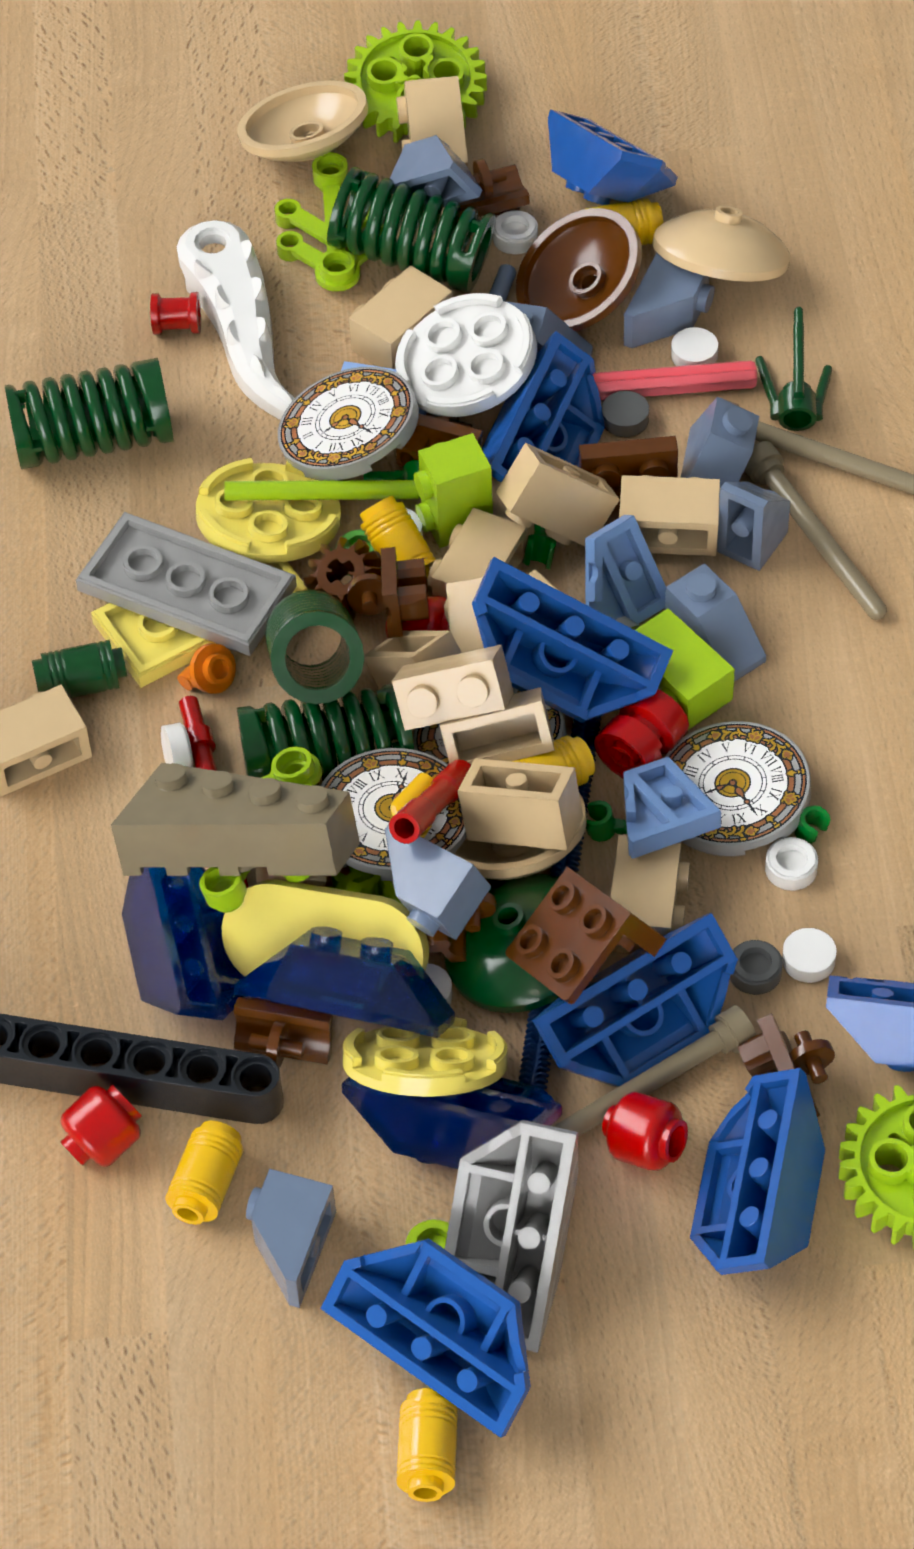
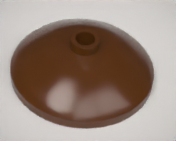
M605 208L583 209L559 219L544 230L526 252L516 279L517 302L547 307L574 331L583 330L600 322L624 301L637 279L642 261V245L637 231L624 216Z

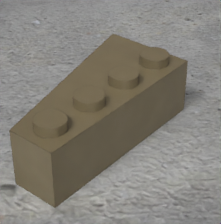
M161 763L111 824L124 876H142L144 867H165L167 876H189L190 867H218L220 876H240L241 872L252 870L255 867H267L269 876H337L360 844L350 792L329 789L318 785L310 786L278 781L273 778L239 775L227 771L194 768L177 763Z

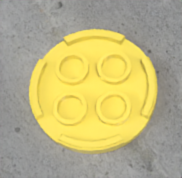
M252 458L238 460L212 472L199 487V495L196 501V521L204 537L213 545L259 562L278 563L305 558L320 551L321 544L328 545L339 530L341 520L339 500L225 501V481H319L305 477L302 471L293 467L288 461L286 465L276 463L253 464Z
M429 1014L394 1016L386 1019L385 1027L365 1032V1029L357 1028L345 1038L343 1042V1068L347 1075L356 1082L382 1092L422 1097L457 1095L487 1087L498 1081L505 1074L507 1069V1044L496 1031H489L486 1035L468 1029L467 1021L463 1018Z

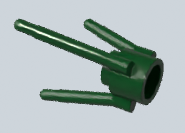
M798 306L794 309L793 381L783 387L779 396L764 358L757 356L755 359L770 403V418L775 421L779 420L783 428L791 431H804L815 425L816 421L823 419V403L832 374V367L830 365L824 366L816 393L808 383L804 382L803 308Z

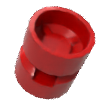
M657 689L654 696L620 708L619 715L613 717L596 736L594 742L596 752L602 762L613 773L623 779V772L662 759L661 754H667L669 751H672L688 732V718L682 707L671 696Z

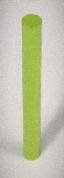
M414 480L224 482L225 501L380 500L392 495L395 499H419Z

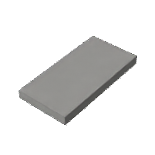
M127 512L122 514L76 579L77 590L216 644H221L248 656H251L265 635L267 621L274 607L285 597L291 595L297 587L296 575Z

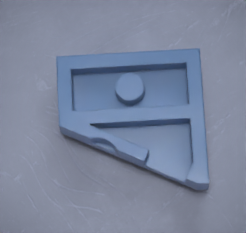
M623 515L585 538L586 605L614 620L626 616L637 624L665 608L666 586L634 515Z
M669 756L623 772L628 852L632 859L721 828V810Z

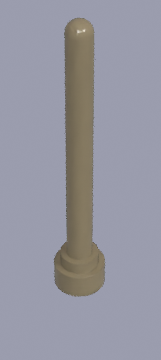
M758 421L756 441H769L776 448L914 495V474Z
M769 441L755 444L753 453L744 470L753 482L768 485L772 491L790 500V515L871 619H882L887 612L886 605L785 477L781 454Z
M733 1005L715 1016L716 1022L709 1026L708 1034L553 1127L576 1131L579 1137L602 1123L609 1107L616 1105L627 1094L638 1092L649 1095L720 1051L724 1054L731 1051L739 1053L737 1047L756 1036L751 1021L741 1008Z

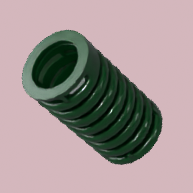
M354 166L347 173L335 200L328 225L327 244L337 249L347 246L348 250L354 255L358 256L365 253V256L371 261L381 259L386 266L393 267L398 265L402 271L411 265L427 276H431L441 284L448 282L449 286L453 289L469 294L473 290L487 258L494 234L496 216L495 214L487 213L479 220L478 210L470 206L464 210L458 221L461 208L457 201H449L443 210L444 200L440 195H433L427 203L428 196L425 190L417 189L411 196L409 185L402 183L395 190V184L392 179L384 178L380 182L377 174ZM349 194H350L349 202H348V205H347V208H346V211H345V214H344V208H345L347 199H348ZM368 214L366 227L362 233L361 227ZM399 230H400L399 237H398V239H397V241H396L397 234H398V232H399ZM417 231H418L417 238H416V242H415V244L413 245V240H414V238H415V236H416V233H417ZM472 233H475L474 236H473V238H472V241H471L470 247H469V249H468V252H465V250H466V248H467V246H468V243H469V241H470V239H471ZM434 235H435L434 242H433V246H432V248H431V250H430V252H429L430 244H431V242H432V240H433V237H434Z
M158 358L135 361L130 365V370L127 365H116L113 370V376L108 368H99L96 370L95 380L90 371H81L77 378L78 386L73 375L63 374L59 382L60 390L54 378H44L42 380L43 401L39 389L33 381H25L22 385V390L18 391L13 385H5L10 420L21 469L40 466L43 463L44 453L47 461L52 464L58 463L61 460L62 451L68 460L77 459L80 455V447L83 454L87 457H92L97 453L98 444L103 453H112L116 447L115 437L119 448L124 451L133 447V435L137 444L141 447H147L151 444L152 433L153 437H157L161 443L174 442ZM25 405H26V410H27L28 419H29V426H28V423H27V421H26V417H25V414H24V411H23V409H25Z
M316 590L295 592L285 597L274 607L267 621L265 636L272 671L278 684L290 696L306 703H329L345 696L356 685L362 674L364 664L363 644L347 608L337 598L326 592ZM320 625L329 627L341 635L340 644L336 652L328 660L320 664H300L286 654L287 646L292 637L300 630L309 626Z
M393 684L384 685L380 690H376L377 696L373 689L368 687L363 688L359 692L358 698L355 693L349 691L345 696L339 698V701L335 700L322 704L301 701L300 708L294 700L289 699L283 702L281 711L272 702L266 703L263 708L254 709L251 706L237 707L246 776L261 778L270 774L271 763L274 757L282 750L290 747L305 748L318 758L322 768L323 781L337 767V757L340 765L344 761L356 756V752L359 755L375 750L374 738L377 749L405 748L414 750L412 730H404Z

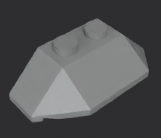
M521 1120L460 1159L445 1250L520 1301L526 1350L538 1353L560 1279L579 1172L578 1132Z

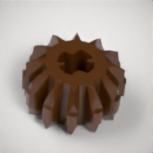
M340 536L337 547L334 550L327 544H321L320 549L324 555L321 560L315 558L308 559V566L314 573L303 579L304 585L308 590L326 592L337 598L347 608L354 621L356 612L350 607L348 602V586L359 575L368 573L381 576V555L378 551L369 552L370 547L363 540L358 539L351 546L347 538ZM346 575H350L352 579L344 585L341 580Z

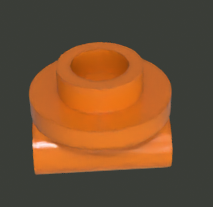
M205 644L197 649L190 665L177 676V679L182 687L188 691L198 688L205 693H221L234 680L236 673L234 656L227 647L221 644Z

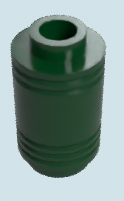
M109 639L99 641L98 643L93 642L64 648L60 651L40 653V659L32 660L38 692H45L62 685L70 698L104 692L113 688L118 689L120 688L118 678L127 677L122 648L112 649Z

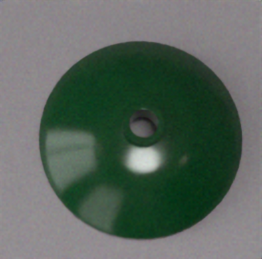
M533 874L517 879L502 880L491 885L488 893L496 897V911L490 917L481 919L480 931H467L466 961L451 963L444 956L448 975L464 998L478 1007L501 1013L533 1010L559 998L554 992L505 955L507 948L559 877Z

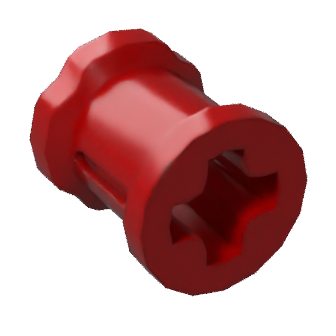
M191 292L189 297L161 298L159 293H152L150 318L153 335H161L163 330L190 329L193 334H200L201 303L199 293Z

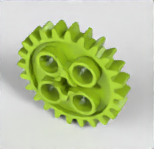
M416 20L413 29L407 30L402 22H398L397 32L391 33L387 28L381 27V39L367 35V48L356 46L354 48L355 58L347 60L348 72L344 73V80L360 87L364 91L369 106L367 116L362 122L363 127L366 129L376 124L377 137L379 138L388 131L393 132L394 143H397L403 135H408L407 123L399 124L396 97L404 96L405 81L458 76L464 129L466 128V117L476 119L478 116L477 106L484 105L487 74H485V60H479L478 47L469 48V38L467 36L455 40V29L452 27L443 34L439 33L438 22H434L428 30L422 29L420 20Z
M895 1085L891 1102L877 1093L873 1099V1111L860 1106L857 1110L856 1123H847L845 1130L846 1141L840 1143L839 1159L842 1162L839 1164L838 1178L839 1180L847 1181L844 1186V1199H858L854 1215L860 1218L873 1214L871 1232L876 1233L886 1226L892 1228L891 1243L894 1245L901 1240L904 1234L912 1236L914 1250V1095L908 1096L899 1085ZM890 1164L898 1167L900 1170L891 1172L879 1166Z

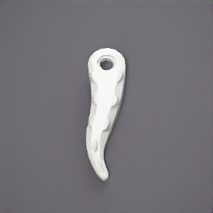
M225 221L201 222L190 227L180 237L177 245L178 260L185 277L186 290L189 294L191 292L199 293L201 308L218 332L232 375L239 388L258 407L281 420L285 410L295 397L285 390L275 374L271 315L264 278L255 251L248 236L240 227ZM218 243L225 246L218 253L202 251L208 244Z

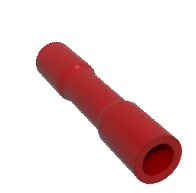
M458 759L447 765L432 780L431 785L418 797L411 799L391 818L389 831L392 837L400 843L409 844L426 831L444 808L459 799L458 789L471 764L465 760Z

